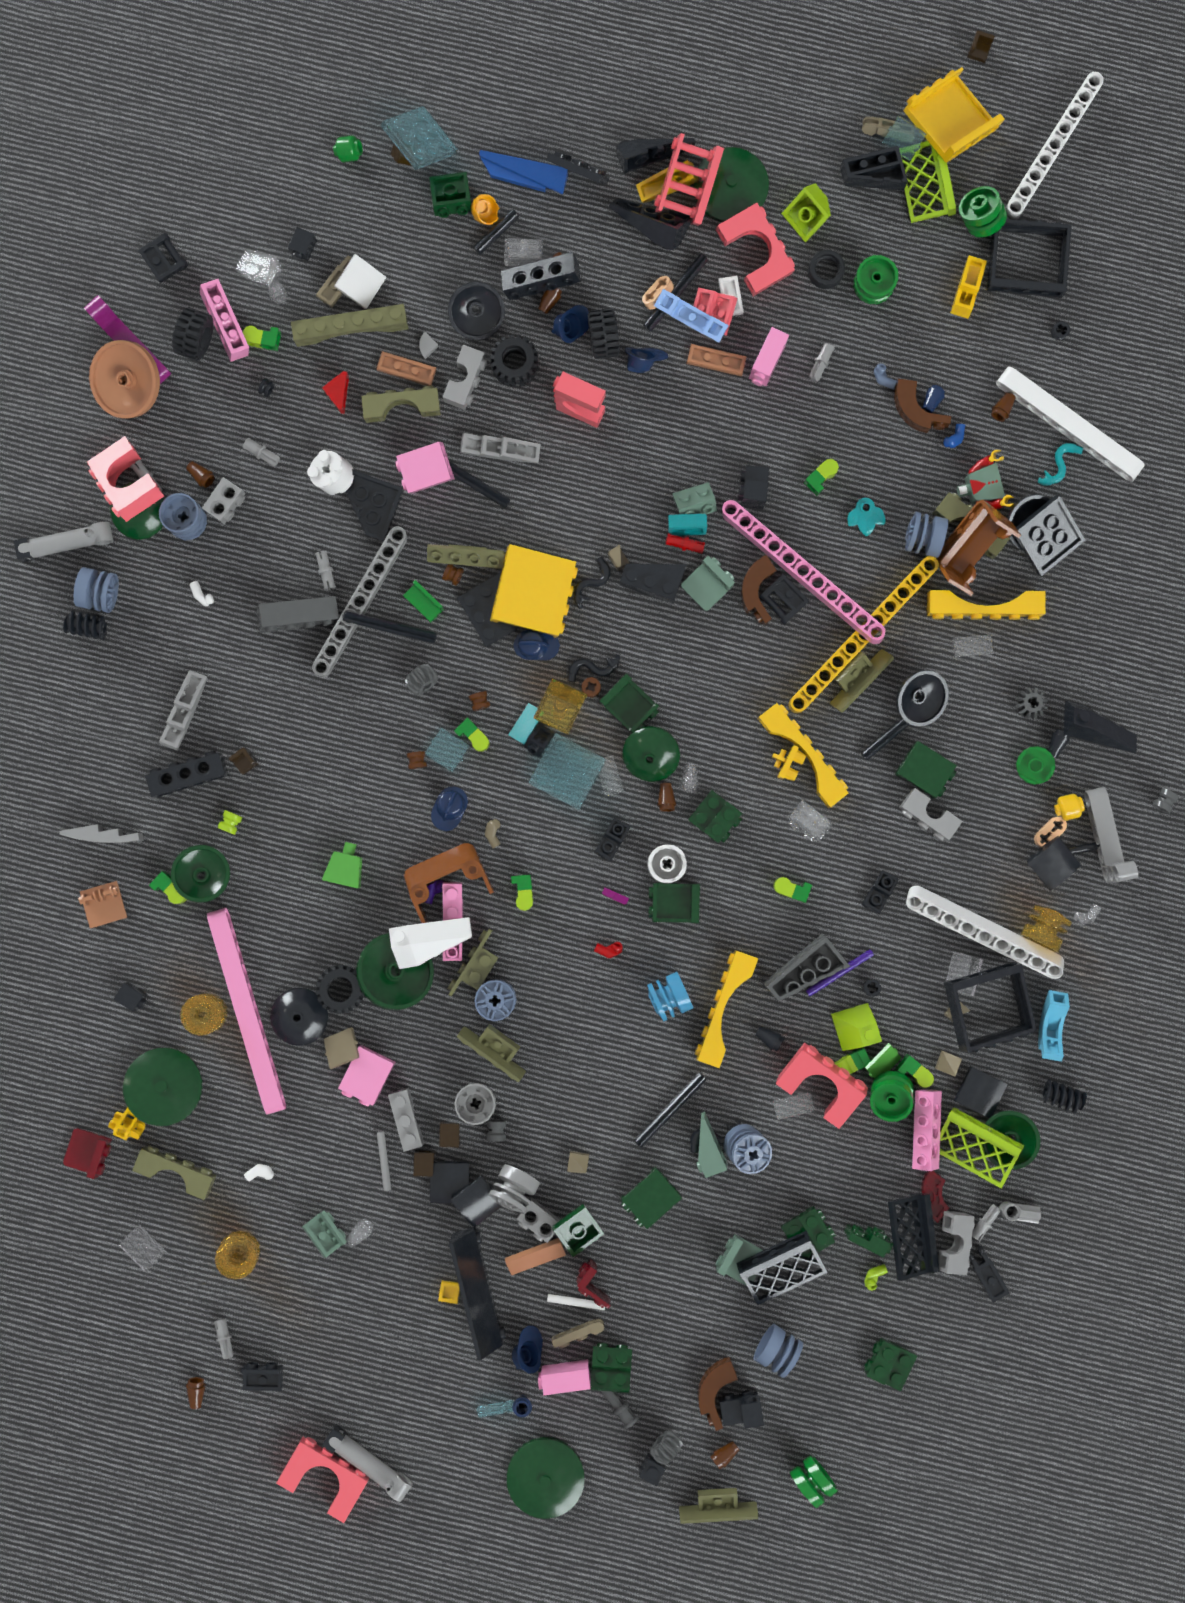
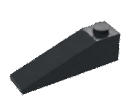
M694 138L683 139V142L695 146ZM634 139L620 142L616 146V154L623 173L625 174L671 158L674 150L671 149L673 139ZM680 150L679 154L685 153L686 151Z

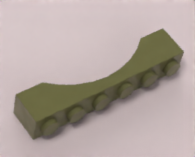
M404 304L291 321L293 340L297 347L317 344L333 337L351 333L395 332L409 329Z

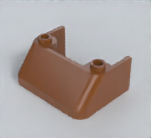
M980 500L945 541L939 557L936 558L939 568L949 583L972 596L973 591L969 587V583H972L976 578L975 564L997 537L1003 540L1012 534L1019 538L1021 534L1013 523L984 500Z
M461 844L416 864L405 871L404 879L421 923H428L421 903H424L429 898V889L426 884L459 869H462L468 879L474 880L482 877L489 893H495L479 855L472 844Z

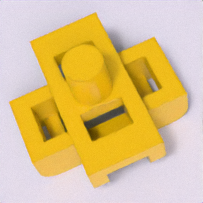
M128 1107L124 1113L116 1112L108 1125L109 1128L113 1129L114 1136L126 1141L129 1136L138 1140L146 1126L144 1122L131 1113Z

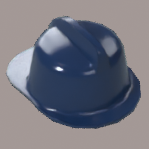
M576 305L565 313L559 314L554 320L551 332L556 334L565 343L574 342L589 328L588 309L583 305Z
M625 348V352L628 354L627 369L631 372H647L652 368L655 361L668 358V354L659 349Z
M525 630L515 638L514 650L522 659L544 661L555 657L560 645L558 638L553 637L554 635L534 630Z
M454 786L447 787L439 794L431 812V820L439 830L450 831L460 823L468 804L467 795L462 789Z
M527 1326L521 1331L518 1344L512 1350V1361L516 1369L523 1370L528 1374L536 1373L541 1364L543 1339L540 1331L535 1326Z

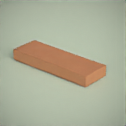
M691 344L687 364L742 376L746 356Z
M382 351L377 365V371L426 386H432L437 370L436 367Z
M557 1238L548 1243H543L506 1257L505 1262L511 1275L563 1257L566 1253L560 1239Z

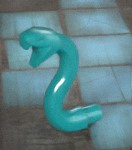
M1074 443L1061 445L1055 453L1058 473L1055 476H1051L1045 470V477L1042 479L1039 477L1038 483L1048 486L1060 482L1066 474V466L1062 458L1063 454L1066 452L1082 454L1083 447L1077 446Z

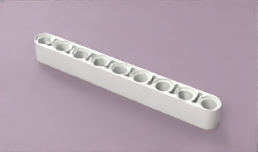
M1092 72L1087 76L1005 207L1009 219L1017 220L1099 91L1103 84V76L1100 73ZM1080 97L1084 98L1086 102L1081 101ZM1069 113L1075 114L1076 118L1070 116ZM1060 129H1064L1067 133H1062ZM1050 144L1055 145L1057 149L1051 148ZM1040 160H1045L1047 165L1042 164ZM1030 175L1035 176L1037 181L1032 180ZM1020 191L1026 192L1028 196L1021 195ZM1010 207H1015L1018 212H1013Z
M1007 367L997 380L996 385L1002 391L1015 395L1016 401L1078 446L1083 447L1085 451L1124 479L1133 482L1145 466L1139 458L1016 369Z
M912 886L909 889L906 905L909 909L1049 978L1058 979L1063 975L1064 959L1061 955L923 887Z

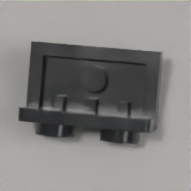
M248 1362L247 1365L242 1367V1390L282 1391L283 1365H278L276 1362H269L266 1365H258V1362Z

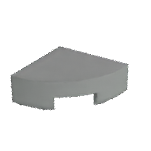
M426 332L423 333L420 338L419 347L423 358L426 359L439 346Z

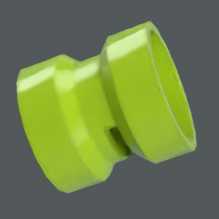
M225 810L223 813L224 821L219 822L217 828L235 835L237 832L235 825L241 823L243 817Z

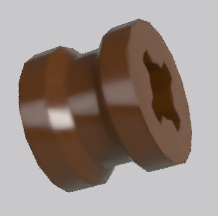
M448 564L442 580L451 581L453 585L457 586L464 569L454 567V564Z
M589 677L583 681L582 692L585 696L593 698L600 693L601 685L596 678Z
M487 691L468 696L469 700L473 703V711L491 706L490 702L487 701Z
M425 751L406 754L409 759L408 769L427 767V762L424 760L426 756Z

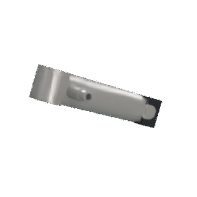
M97 522L89 527L33 539L13 540L17 559L21 562L36 560V557L92 545H107L114 542L110 522Z
M335 1424L324 1439L322 1446L331 1453L336 1452L384 1488L391 1498L401 1502L413 1486L412 1481L404 1474L395 1472L347 1436V1432Z

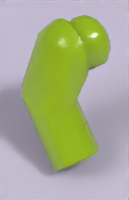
M885 1264L868 1270L864 1280L868 1290H875L878 1277L888 1273Z

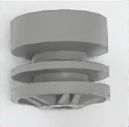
M480 1083L469 1084L463 1087L457 1094L454 1102L455 1111L458 1117L465 1123L471 1125L482 1124L488 1121L494 1114L496 1097L493 1091L486 1085ZM473 1098H476L477 1101H481L479 1109H476L475 1106H471Z
M504 1164L498 1175L504 1184L494 1183L493 1186L498 1191L490 1190L488 1195L502 1207L525 1214L527 1208L521 1203L529 1205L530 1200L524 1195H534L540 1183L529 1174Z

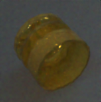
M1034 905L1032 910L1039 914V916L1030 914L1029 917L1036 924H1025L1020 935L1058 953L1063 940L1056 935L1057 933L1067 934L1068 931L1062 928L1061 925L1071 927L1072 922L1057 911Z
M211 993L199 994L189 998L182 1006L180 1013L184 1028L191 1034L198 1036L208 1035L219 1030L226 1022L228 1015L227 1006L223 999ZM205 1012L206 1016L199 1017L198 1014Z
M231 1232L223 1239L216 1251L215 1262L217 1269L222 1275L230 1279L246 1277L252 1272L259 1259V1242L248 1232ZM237 1249H240L241 1256H238Z

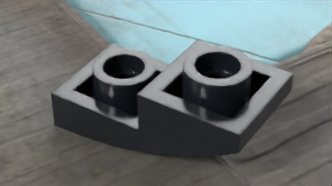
M614 817L594 853L611 862L630 826Z
M881 870L862 906L876 914H880L899 879Z

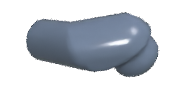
M878 364L874 368L877 383L893 390L897 381L887 377L884 364Z

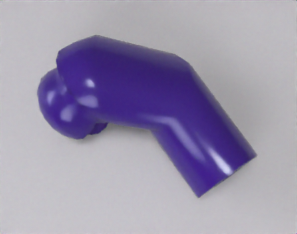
M436 880L427 885L429 898L424 903L432 904L434 895L442 892V880Z

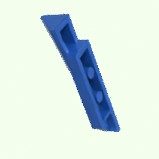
M483 150L479 152L480 160L484 163L491 178L542 192L549 188L557 193H564L568 179V170L563 167Z

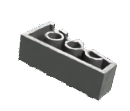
M336 596L259 604L256 610L259 633L294 630L300 627L313 628L320 624L332 626L339 619Z
M821 934L762 984L777 1001H781L801 991V989L818 983V981L850 966L827 937Z

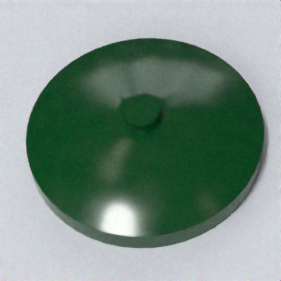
M724 148L705 210V214L708 217L723 223L755 203L763 207L768 195L769 179L764 165L754 154L741 148ZM704 158L698 168L702 170L707 169L709 161ZM698 177L699 181L693 184V188H702L703 180Z
M386 933L373 939L362 950L358 958L356 974L360 989L373 1004L387 1010H403L417 1004L426 996L433 982L434 967L431 958L420 966L399 969L391 948L390 934Z
M171 1048L152 1049L136 1058L128 1068L123 1082L124 1099L131 1113L142 1122L154 1126L173 1125L187 1118L197 1107L202 1095V1077L195 1062L186 1054Z
M541 1437L526 1442L514 1453L508 1465L507 1488L510 1497L520 1510L536 1518L550 1519L565 1514L574 1507L583 1492L584 1468L580 1457L571 1446L559 1439Z

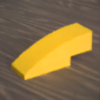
M688 160L683 162L694 167L693 163ZM668 168L636 184L642 203L655 200L656 196L661 194ZM674 169L671 180L690 186L699 181L698 176ZM669 188L667 195L674 193L677 190Z
M968 256L954 298L951 314L969 318L980 288L986 260Z

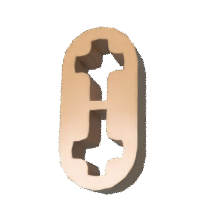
M668 276L658 278L643 295L642 301L648 309L656 308L654 305L663 289L670 293L672 292L674 285Z
M1062 817L1051 818L1036 833L1034 837L1036 845L1042 848L1046 844V842H1040V835L1045 836L1049 833L1050 835L1046 838L1048 842L1060 836L1067 828L1066 821ZM1060 821L1061 824L1059 826L1061 829H1055L1052 832L1051 829L1055 826L1053 822Z

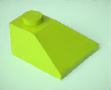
M816 183L806 186L781 213L804 242H807L831 216L828 198Z
M868 1003L831 1014L842 1051L882 1042L876 1020Z

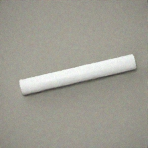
M548 1294L547 1302L605 1310V1306L601 1308L592 1300Z

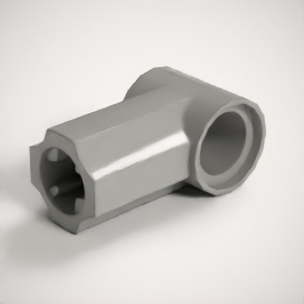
M1004 1201L999 1206L1001 1209L1000 1215L1010 1221L1038 1224L1041 1219L1040 1206ZM1012 1206L1013 1213L1008 1216L1007 1209Z

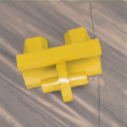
M793 745L787 758H784L787 751L781 749L779 755L773 753L772 758L776 760L774 767L779 769L781 763H784L777 778L795 781L799 771L790 768L792 761L802 765L806 758V755L798 750L799 747Z

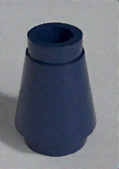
M937 385L928 388L922 409L932 413L945 398L944 389Z
M522 1395L514 1401L512 1409L516 1416L526 1417L531 1413L532 1404L526 1396Z

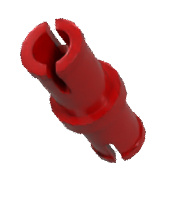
M668 533L665 545L681 548V551L689 550L702 554L705 542L689 539V536L681 537Z

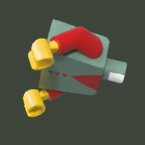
M994 450L991 456L988 455L976 462L965 477L966 484L957 486L958 496L964 497L969 495L971 504L984 500L995 509H1000L1004 506L1012 508L1015 505L1007 503L1010 498L1014 497L1011 495L1005 496L997 463H994V461H1002L1004 457L996 458V453L1001 450Z

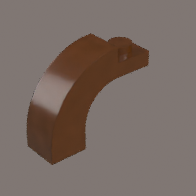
M897 380L894 401L896 409L905 423L913 429L928 433L931 426L936 430H944L950 425L951 416L929 413L919 406L916 400L917 381Z
M767 555L761 557L749 568L741 587V601L745 612L748 614L754 610V618L758 623L761 622L763 626L771 621V617L759 599V586L777 571Z
M730 1357L721 1359L709 1367L703 1375L698 1388V1403L701 1415L707 1414L706 1417L709 1425H714L716 1431L723 1429L722 1421L715 1406L716 1394L724 1385L738 1380Z

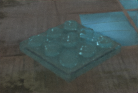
M424 106L384 120L381 124L382 129L415 170L453 156L458 150Z
M555 733L529 784L580 810L606 759Z

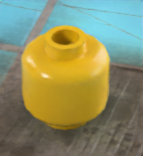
M1074 793L1059 797L1057 805H1054L1056 815L1061 816L1064 821L1079 818L1082 812L1085 811L1082 798Z

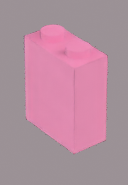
M773 327L771 328L752 367L749 377L752 383L757 386H767L786 346L788 334Z
M436 442L396 456L398 460L396 461V467L402 473V485L408 493H415L454 480L443 442Z
M360 1045L358 1047L360 1058L351 1061L338 1089L342 1090L341 1093L349 1098H352V1096L358 1098V1102L365 1106H373L386 1083L395 1061Z
M588 1359L543 1365L541 1372H538L539 1390L543 1389V1396L591 1389Z

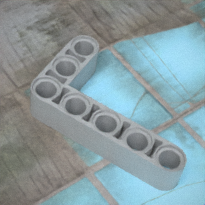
M1101 787L1085 791L1084 798L1094 840L1097 845H1100L1097 852L1105 881L1107 883H1115L1138 878V869L1135 862L1124 861L1106 788Z

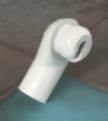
M198 581L190 583L193 596L203 606H209V604L214 603L211 594L205 596L202 593Z
M257 1164L247 1171L244 1176L249 1182L257 1176L270 1180L273 1178L274 1172L267 1165Z

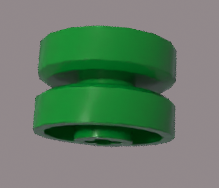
M980 186L972 189L965 194L959 205V213L968 232L973 236H990L1000 230L1006 222V208L1002 203L999 192L993 187Z
M873 255L866 258L859 265L853 280V288L857 297L868 304L885 302L892 295L898 282V270L895 263L882 255Z
M886 1071L879 1074L873 1080L871 1086V1109L876 1116L888 1122H897L905 1119L913 1108L914 1088L911 1080L903 1073L897 1071Z
M810 1455L803 1461L806 1471L802 1467L797 1466L790 1472V1475L801 1493L817 1509L825 1503L822 1492L826 1496L832 1497L839 1490L822 1465L814 1456Z

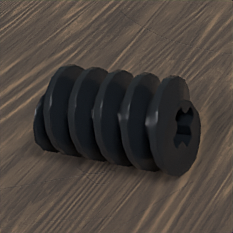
M72 610L70 615L65 617L63 631L64 633L70 632L72 635H85L87 638L93 637L98 639L100 637L101 640H104L107 633V623L105 622V616H102L100 621H98L97 615L90 619V614L87 613L85 618H83V612H79L76 616L75 611Z
M1048 1079L1043 1089V1103L1050 1099V1105L1053 1106L1055 1102H1058L1057 1108H1061L1064 1104L1065 1111L1072 1107V1113L1075 1114L1077 1110L1081 1111L1085 1106L1087 1093L1080 1092L1078 1089L1073 1090L1070 1086L1066 1087L1062 1083L1058 1084V1082H1051Z

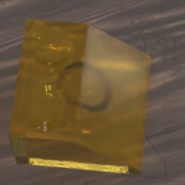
M552 678L534 715V719L569 734L583 707L587 694Z

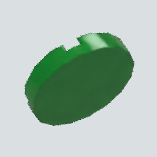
M1039 746L1023 750L1018 756L1016 763L1020 778L1034 785L1048 781L1054 774L1056 767L1052 753L1046 748Z

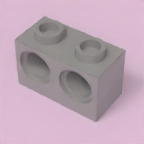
M223 477L202 509L225 525L226 522L233 518L235 508L243 503L245 492ZM230 490H234L235 495L232 498H227V493ZM224 506V511L221 514H216L217 507Z
M531 1198L530 1204L525 1205L527 1208L525 1214L528 1211H533L536 1214V1218L528 1220L525 1214L519 1213L517 1216L518 1224L525 1230L529 1228L533 1231V1236L540 1242L544 1240L548 1243L555 1232L552 1228L549 1232H543L540 1227L544 1223H548L552 1227L560 1219L534 1198Z

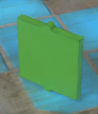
M888 1043L865 1067L869 1072V1076L876 1078L879 1074L890 1071L901 1059L897 1053L898 1050Z

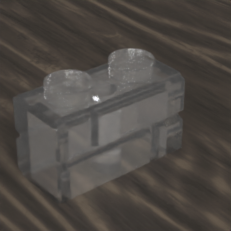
M505 238L504 263L508 268L543 260V240Z
M256 250L253 253L245 251L236 267V271L244 278L269 287L275 286L278 280L277 277L280 276L283 269L277 263L278 260L271 255L264 257L262 253Z
M804 800L798 803L787 818L790 821L788 824L797 831L799 828L804 831V837L812 843L814 840L819 842L833 824Z

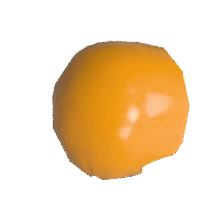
M480 194L473 200L471 213L477 222L484 225H492L499 219L497 213L500 208L495 198L491 195Z

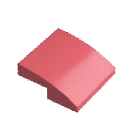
M698 288L693 306L727 324L728 328L724 333L727 336L738 298L720 294L713 290Z

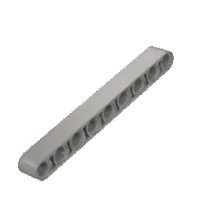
M395 526L389 531L313 662L312 670L317 676L321 678L329 676L358 627L357 624L343 621L344 612L348 611L361 615L366 613L406 544L407 534L402 527ZM397 532L403 534V538L399 541L393 539L394 534ZM386 549L394 550L391 557L384 556ZM377 565L384 566V571L380 574L374 572ZM369 581L375 583L372 590L365 589V584ZM358 598L365 599V604L361 607L355 605V601ZM345 631V638L338 640L336 638L337 632ZM335 647L336 654L334 656H327L328 648ZM321 663L327 666L326 671L323 673L317 671V667Z

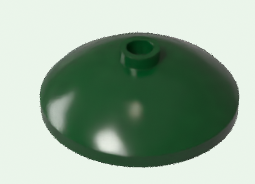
M134 482L125 484V485L122 486L121 488L128 487V486H130L131 484H133ZM161 498L127 522L121 516L118 518L111 509L113 504H111L110 513L115 527L123 535L132 539L142 540L156 535L163 527L159 519V509L164 498Z
M647 726L635 730L626 739L622 754L626 768L632 775L644 781L656 782L664 780L676 770L679 764L680 749L677 741L669 732L659 727ZM650 756V757L653 758V760H652V761H648V760H647V757Z
M195 845L183 850L176 857L171 868V880L176 891L183 898L196 903L209 902L219 897L226 889L230 879V868L224 855L217 849L206 845ZM204 873L205 877L203 879H199L198 874Z
M1007 1110L996 1113L985 1123L1008 1137L1009 1135L1015 1136V1141L1024 1145L1012 1170L1023 1168L1036 1158L1040 1149L1041 1138L1036 1124L1028 1116L1017 1111ZM982 1144L985 1155L995 1152L992 1144ZM1007 1152L1000 1154L1003 1164L1011 1163L1014 1157ZM997 1155L987 1157L995 1165H1000Z

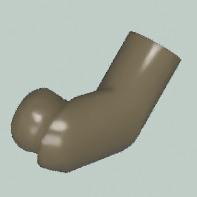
M497 819L490 820L485 830V837L493 849L501 844L496 836L497 829L501 825Z

